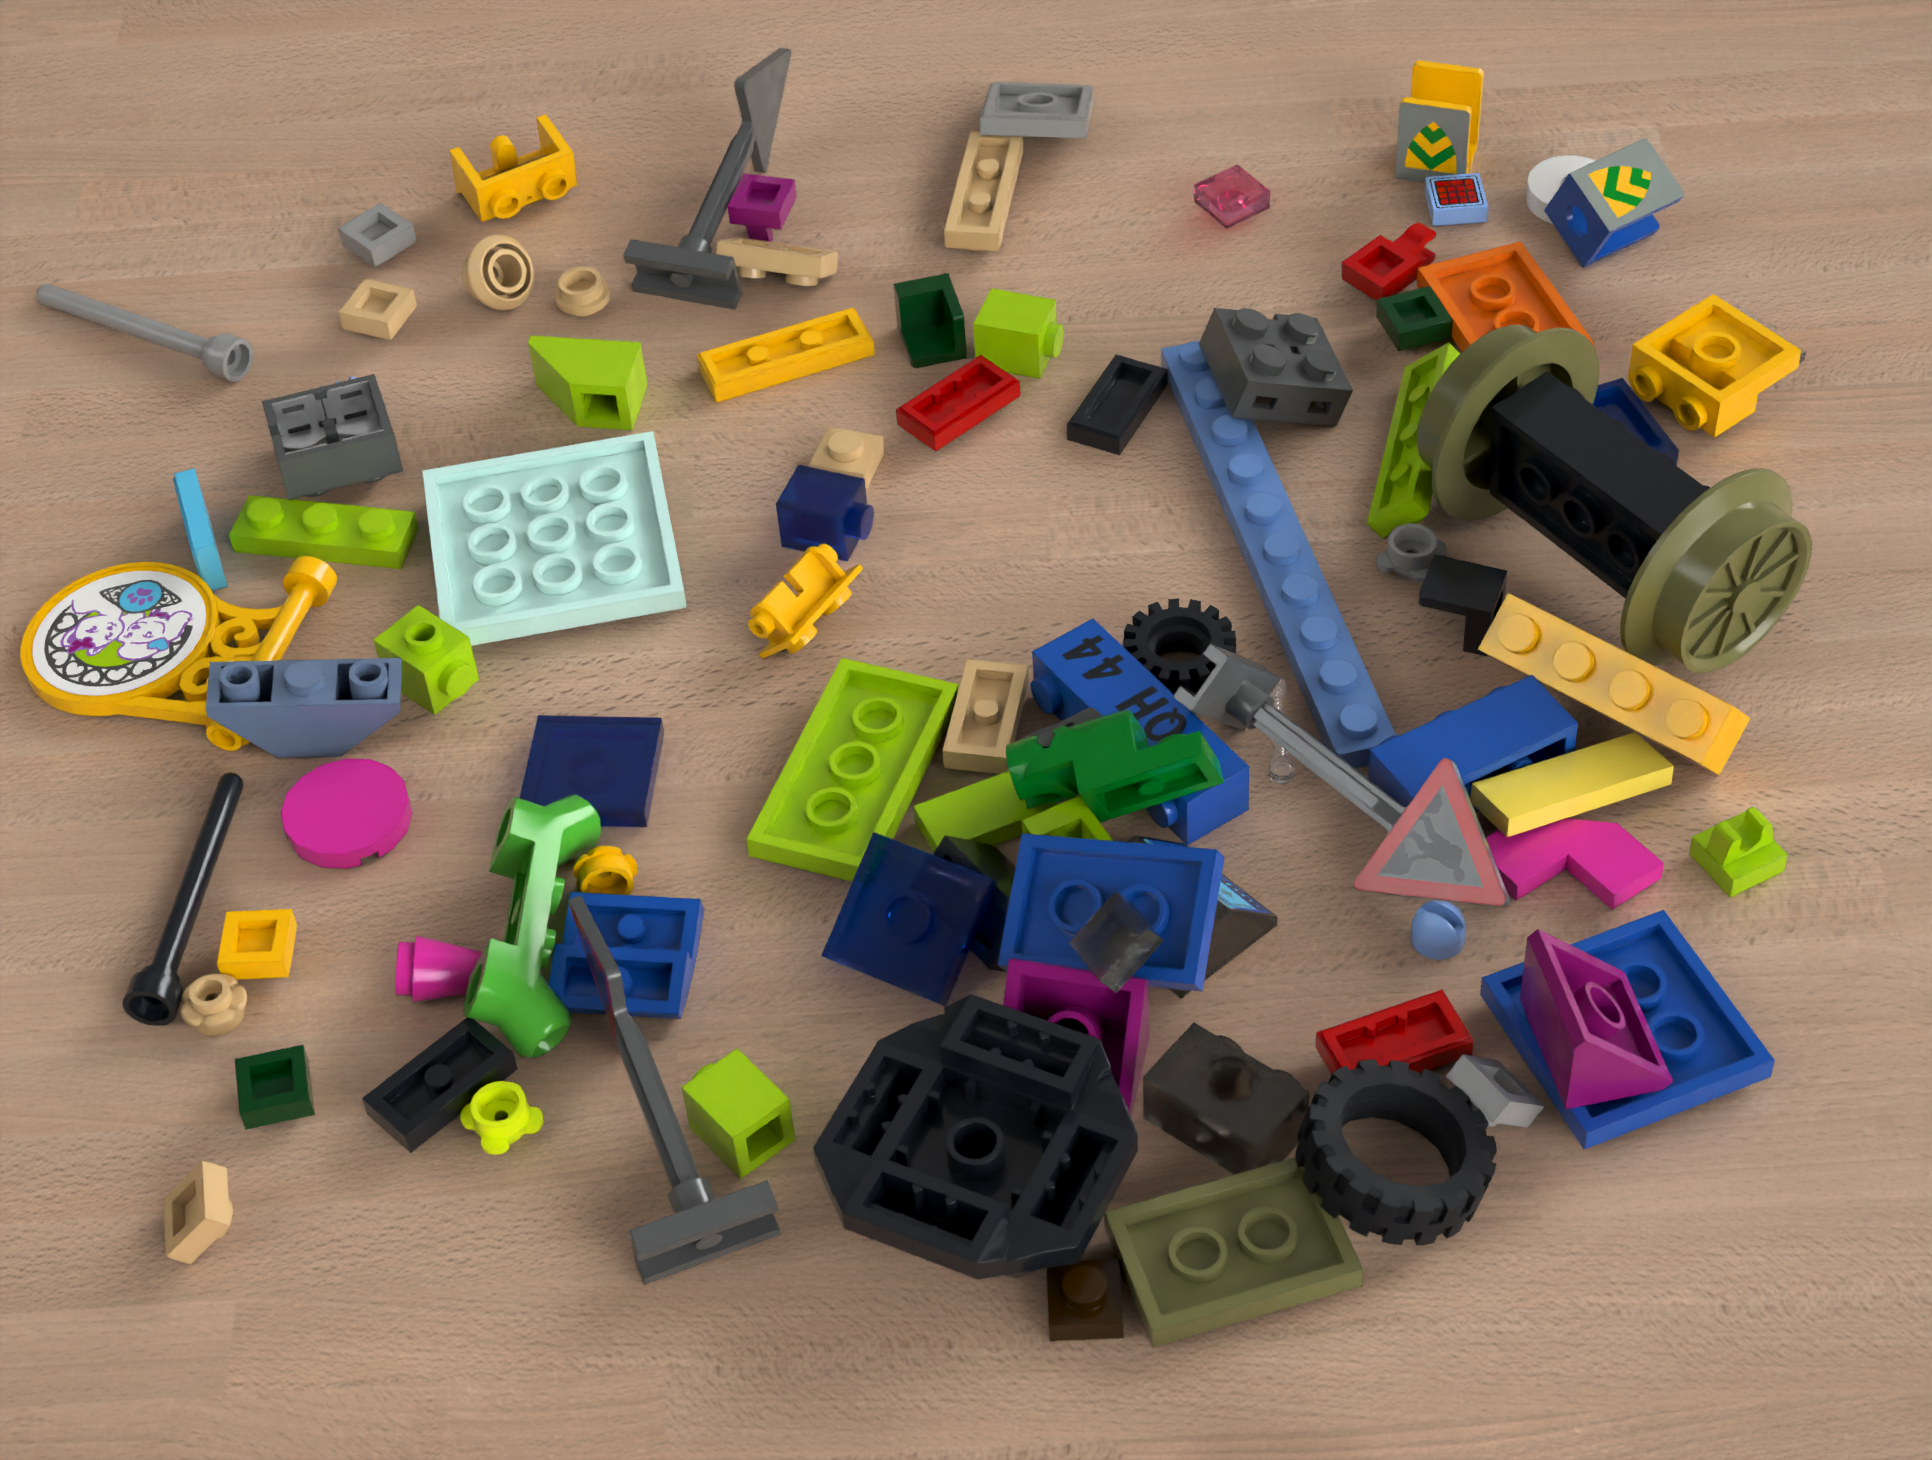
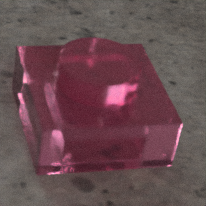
M1236 164L1194 184V202L1227 229L1269 209L1270 190Z

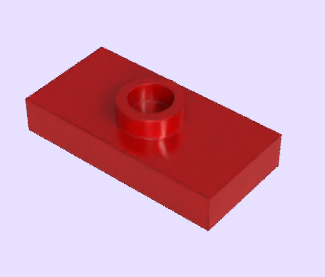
M979 355L897 408V425L936 452L1020 397V381L984 356Z
M1443 989L1316 1032L1315 1048L1330 1074L1344 1066H1347L1349 1070H1353L1359 1061L1376 1060L1378 1066H1388L1390 1060L1409 1063V1070L1422 1073L1423 1069L1431 1070L1459 1060L1462 1054L1472 1056L1474 1045L1473 1038Z

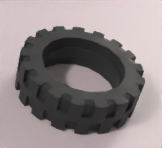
M1376 1060L1359 1061L1355 1069L1349 1070L1347 1066L1341 1067L1331 1074L1328 1083L1323 1081L1318 1086L1298 1131L1297 1139L1300 1141L1295 1150V1159L1297 1166L1304 1167L1305 1169L1302 1180L1309 1193L1317 1192L1323 1199L1320 1206L1334 1219L1340 1215L1351 1222L1348 1227L1349 1229L1366 1237L1369 1231L1382 1235V1242L1402 1245L1404 1239H1414L1416 1246L1434 1243L1440 1234H1443L1446 1239L1454 1236L1461 1230L1465 1220L1469 1222L1473 1218L1494 1175L1496 1163H1493L1492 1160L1497 1152L1494 1136H1487L1486 1129L1489 1125L1486 1117L1480 1109L1474 1111L1467 1104L1469 1097L1457 1086L1449 1089L1440 1083L1442 1077L1432 1071L1423 1069L1421 1074L1409 1070V1063L1390 1060L1388 1066H1378ZM1373 1117L1397 1121L1421 1133L1438 1149L1448 1166L1449 1178L1442 1183L1414 1186L1395 1183L1378 1175L1353 1155L1342 1135V1126L1349 1121Z

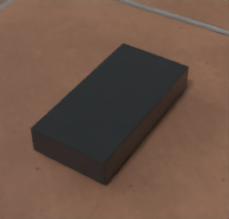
M1115 355L1068 422L1067 440L1120 455L1168 385V369Z

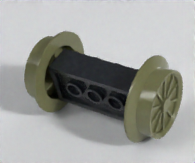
M1508 325L1493 330L1472 343L1450 364L1436 383L1422 411L1417 431L1418 452L1422 461L1432 469V488L1441 508L1451 516L1461 520L1484 519L1509 508L1625 598L1620 621V637L1624 650L1653 666L1664 665L1677 660L1692 672L1710 673L1730 665L1757 645L1776 625L1795 598L1807 573L1812 554V539L1808 529L1792 517V494L1787 482L1772 470L1754 468L1733 474L1712 487L1699 483L1677 467L1666 454L1651 448L1632 434L1622 422L1610 418L1593 405L1599 382L1598 355L1591 341L1573 329L1553 328L1537 333L1527 326Z

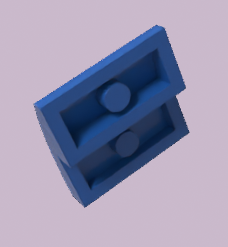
M570 892L569 899L582 896L620 970L629 1015L634 1017L681 1019L692 982L704 916V907L701 899ZM568 903L562 944H555L549 985L571 1013L606 1015Z

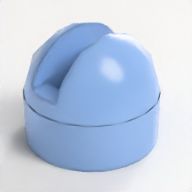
M1432 900L1424 903L1416 911L1411 925V943L1419 954L1434 960H1444L1454 957L1464 947L1466 923L1458 907L1450 901Z

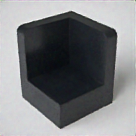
M1435 554L1420 589L1418 602L1424 607L1466 616L1463 651L1487 657L1488 655L1478 650L1505 599L1507 570Z

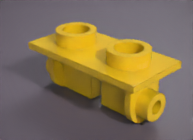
M820 544L818 547L811 546L807 548L803 555L783 575L797 594L794 595L783 581H780L750 611L751 619L748 621L750 630L757 637L767 638L770 641L758 655L764 659L784 649L789 654H793L804 647L818 632L813 625L814 622L822 614L827 616L837 610L851 596L852 592L847 586L863 570V567L858 564L843 571L836 563L838 561L837 553L829 545Z

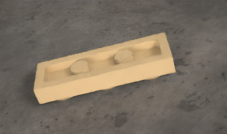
M970 131L944 229L945 248L967 249L970 251H999L1023 155V136L980 135V131Z

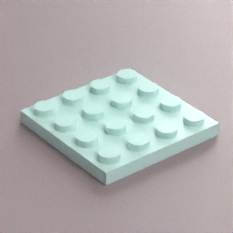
M653 431L422 471L440 619L469 636L471 646L687 608Z

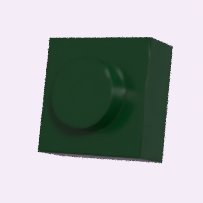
M1430 286L1377 299L1376 317L1398 351L1451 338L1452 319Z
M304 1045L235 1059L239 1113L246 1130L315 1115L309 1059Z

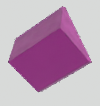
M1539 929L1527 937L1520 1001L1565 1110L1659 1091L1673 1082L1672 1077L1625 972Z
M1010 958L1003 1005L1100 1039L1111 1065V1073L1131 1116L1150 1039L1148 979Z

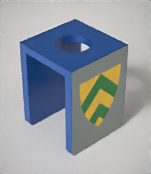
M1641 139L1569 173L1544 211L1584 268L1655 234L1659 229V223L1653 214L1679 202L1684 196V191L1647 139Z

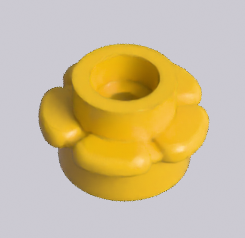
M598 846L580 856L576 860L572 872L573 876L577 878L576 886L582 893L630 895L634 887L633 877L637 875L638 867L634 857L630 854L623 855L620 848L615 846Z

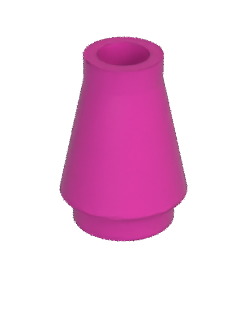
M417 935L415 942L399 941L396 961V995L412 996V1001L415 1003L466 994L469 976L483 951Z

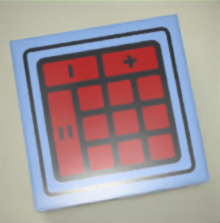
M1479 173L1425 177L1424 193L1432 226L1487 222L1488 204Z

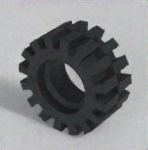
M1179 598L1168 599V609L1162 610L1158 602L1148 605V616L1139 610L1132 616L1133 625L1127 623L1124 630L1123 647L1172 694H1175L1180 686L1198 692L1216 667L1214 662L1203 655L1210 643L1236 654L1235 630L1232 631V623L1228 617L1225 616L1219 619V609L1212 605L1202 612L1201 601L1190 599L1188 608L1179 607ZM1172 651H1188L1199 655V657L1188 661H1171L1160 656Z

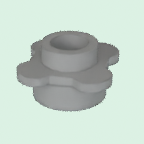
M1403 524L1390 532L1387 550L1377 555L1376 565L1384 573L1395 572L1404 579L1423 583L1434 555L1446 556L1447 547L1443 541L1437 539L1435 533L1428 527L1420 524Z

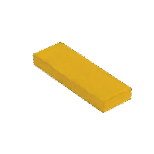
M853 307L696 354L698 369L715 402L718 403L874 356L875 350L873 338Z

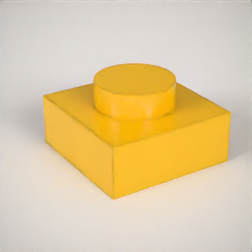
M292 909L226 912L217 959L219 972L229 974L235 977L236 980L289 977L297 931V923Z

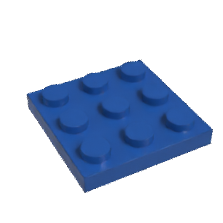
M1664 910L1570 944L1625 972L1673 1080L1663 1090L1565 1110L1520 1001L1524 962L1482 977L1481 997L1584 1150L1770 1078L1772 1075L1774 1058Z

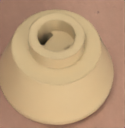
M492 235L480 240L467 256L462 267V281L466 291L475 300L495 310H510L518 307L528 298L534 282L533 264L529 254L518 241L505 235Z

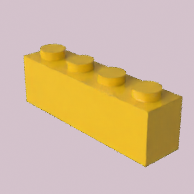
M1510 593L1504 599L1478 650L1527 677L1533 675L1541 684L1717 775H1720L1750 720V717L1733 705Z

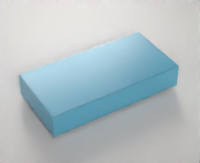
M195 468L174 473L175 478H173L190 550L199 577L207 583L212 591L228 587L210 516Z

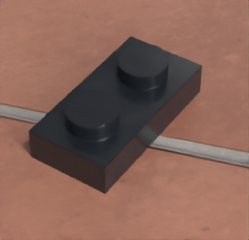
M467 1017L369 1092L362 1100L367 1115L406 1150L412 1153L459 1116L462 1109L471 1103L474 1094L480 1088L492 1082L503 1081L518 1068L514 1053L477 1021Z

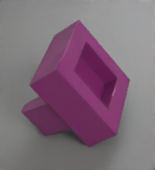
M743 173L727 206L729 223L746 226L749 239L772 242V229L782 230L797 198L795 179Z

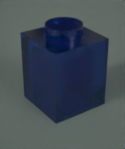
M798 464L776 502L781 547L805 552L811 546L818 547L820 544H827L835 550L838 560L848 562L859 540L867 539L873 525L874 509L872 505L867 504L864 478Z

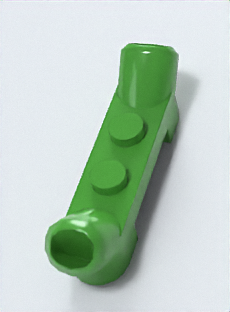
M577 794L566 796L545 806L515 796L512 797L503 813L493 846L489 872L514 879L503 942L490 938L469 976L463 1012L464 1017L498 1026L520 1057L537 1058L549 1052L562 1041L571 1025V1012L540 973V968L544 969L546 967L556 939V931L547 928L549 916L552 917L559 906L565 881L563 878L556 876L557 868L578 859L595 848L601 834V821L596 809L590 802Z

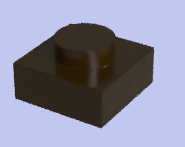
M1120 1259L1082 1260L1077 1264L1047 1268L1050 1341L1124 1338Z

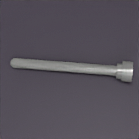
M44 284L37 290V299L45 306L201 359L208 371L216 377L231 382H238L248 374L252 366L253 348L246 339L228 333H222L208 339L51 284Z

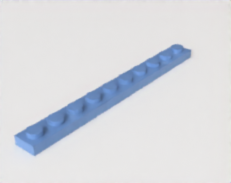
M1200 341L1161 348V367L1168 369V383L1323 743L1354 769L1368 766L1370 749L1396 734L1256 425L1252 419L1232 418L1199 346Z

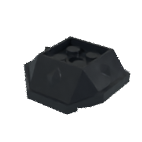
M972 994L944 1007V1014L912 1023L878 1040L813 1147L815 1165L844 1229L978 1280L997 1276L1020 1278L1036 1270L1079 1263L1138 1152V1133L1124 1098L1111 1073V1065L1101 1040ZM975 1156H983V1158L972 1159Z

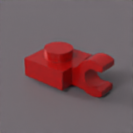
M1417 222L1412 224L1393 242L1379 235L1341 262L1342 280L1376 301L1380 298L1396 295L1417 280L1419 267L1430 265L1435 260V253L1424 246L1436 237V232Z

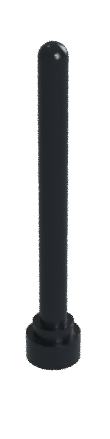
M225 773L219 778L152 963L144 967L141 972L133 975L123 999V1008L131 1018L140 1023L163 1026L171 1023L177 1015L183 994V988L180 985L177 971L244 786L242 778L236 773Z

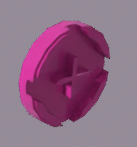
M353 758L322 764L302 776L286 794L281 809L286 837L292 844L293 850L301 859L322 868L342 869L363 865L361 858L371 856L376 852L379 858L393 850L407 833L413 814L405 781L391 767L372 759Z

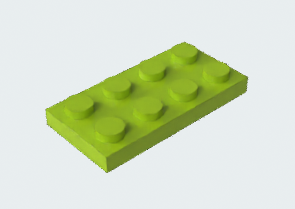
M841 658L746 839L749 856L871 886L950 723L959 684Z

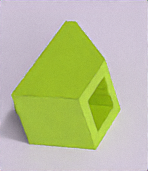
M530 335L528 347L536 386L577 427L633 430L648 386L641 342Z

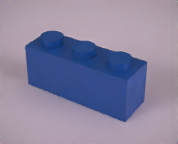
M1530 675L1508 686L1497 687L1486 696L1454 711H1445L1432 721L1409 732L1385 739L1378 746L1370 749L1368 779L1402 806L1407 807L1438 763L1443 758H1448L1456 763L1470 798L1472 783L1575 751L1578 722L1533 675ZM1473 805L1475 813L1479 810Z

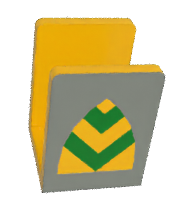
M1422 60L1415 61L1412 68L1411 98H1402L1399 106L1395 179L1425 183V177L1469 174L1479 139L1484 77L1482 69Z

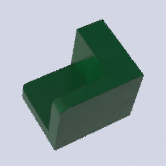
M949 274L895 283L894 295L897 327L911 366L913 368H921L966 359L964 314Z

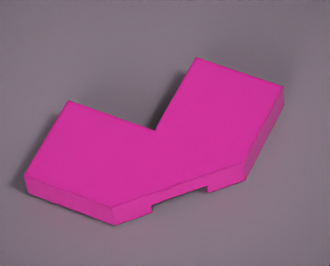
M1566 818L1510 837H1506L1500 830L1486 837L1507 893L1516 901L1562 871L1567 870L1613 910L1662 878L1664 863L1618 823Z

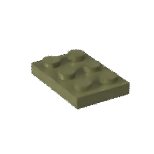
M1295 1158L1105 1212L1106 1233L1116 1258L1120 1259V1268L1152 1348L1362 1286L1363 1268L1339 1216L1334 1219L1320 1206L1323 1199L1317 1192L1309 1193L1302 1180L1305 1169L1304 1167L1297 1166Z

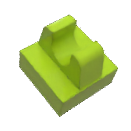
M1751 807L1726 821L1724 820L1692 836L1689 851L1692 858L1730 898L1784 872L1788 855L1774 840L1773 825L1756 807Z

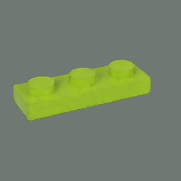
M248 495L229 533V538L233 551L238 553L287 558L311 556L325 562L401 569L419 530L414 511Z

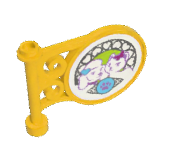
M311 556L298 557L293 561L283 579V587L288 594L284 604L270 609H250L234 606L221 600L213 594L211 588L198 575L173 564L133 562L111 566L72 582L42 605L30 620L24 632L20 647L21 664L35 693L50 706L61 711L84 716L118 714L206 725V736L212 744L223 750L235 751L241 746L249 744L250 741L207 717L206 698L210 662L281 660L309 608L320 607L326 604L337 584V576L327 563ZM258 630H269L264 640L259 643L260 636ZM235 639L238 648H232L227 646V644ZM207 679L205 684L200 685L204 680ZM181 689L187 701L165 698Z

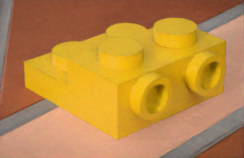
M1712 294L1632 344L1628 380L1634 393L1640 399L1650 402L1656 398L1671 408L1676 420L1683 428L1689 431L1701 428L1715 438L1755 412L1757 397L1760 392L1798 368L1801 349L1715 294Z

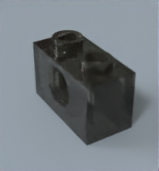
M1194 1022L1143 1076L1144 1119L1234 1175L1284 1161L1300 1141L1297 1139V1135L1309 1108L1310 1091L1303 1088L1298 1080L1286 1071L1280 1069L1273 1070L1246 1054L1229 1037L1223 1035L1216 1036Z

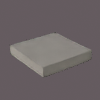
M993 82L990 84L980 116V135L1086 139L1094 105V87H1091V85Z

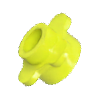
M507 1081L492 1082L480 1088L474 1094L471 1103L462 1109L460 1115L463 1127L475 1130L481 1138L483 1151L491 1155H499L506 1152L510 1144L519 1140L524 1134L538 1132L544 1123L542 1111L538 1107H530L527 1104L526 1096L521 1086ZM502 1117H508L507 1119L496 1121Z

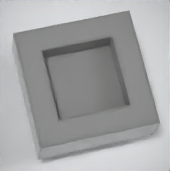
M381 203L338 228L342 246L373 267H377L383 262L392 259L396 254L417 242L413 224Z
M1462 1054L1446 1075L1455 1086L1469 1097L1467 1104L1473 1111L1481 1110L1489 1123L1488 1126L1491 1127L1503 1124L1528 1128L1545 1107L1498 1060Z

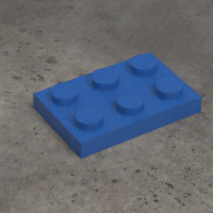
M1022 834L997 965L1007 972L1009 959L1016 958L1148 979L1150 987L1202 992L1224 856L1217 849Z

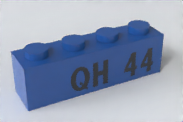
M1092 618L1032 651L1033 680L1030 683L1032 695L1038 706L1045 713H1053L1060 721L1089 707L1096 709L1103 716L1116 711L1130 710L1145 731L1149 746L1158 744L1160 740L1170 735L1190 734L1200 730L1219 759L1224 783L1148 807L1147 810L1150 816L1160 827L1171 829L1188 846L1249 810L1250 767L1193 712L1173 697L1174 694L1096 620Z

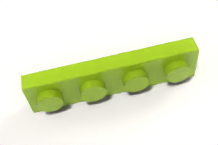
M1449 342L1404 368L1367 520V525L1381 538L1388 536L1393 529L1400 525L1419 524L1431 509L1433 495L1432 469L1422 461L1419 455L1417 431L1421 414L1429 395L1446 369L1460 355Z

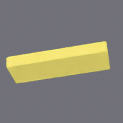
M1634 732L1472 783L1470 800L1506 837H1510L1671 785L1674 765Z

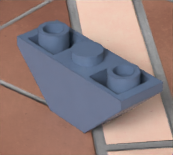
M402 658L210 662L206 698L207 717L277 758L342 756L401 712Z

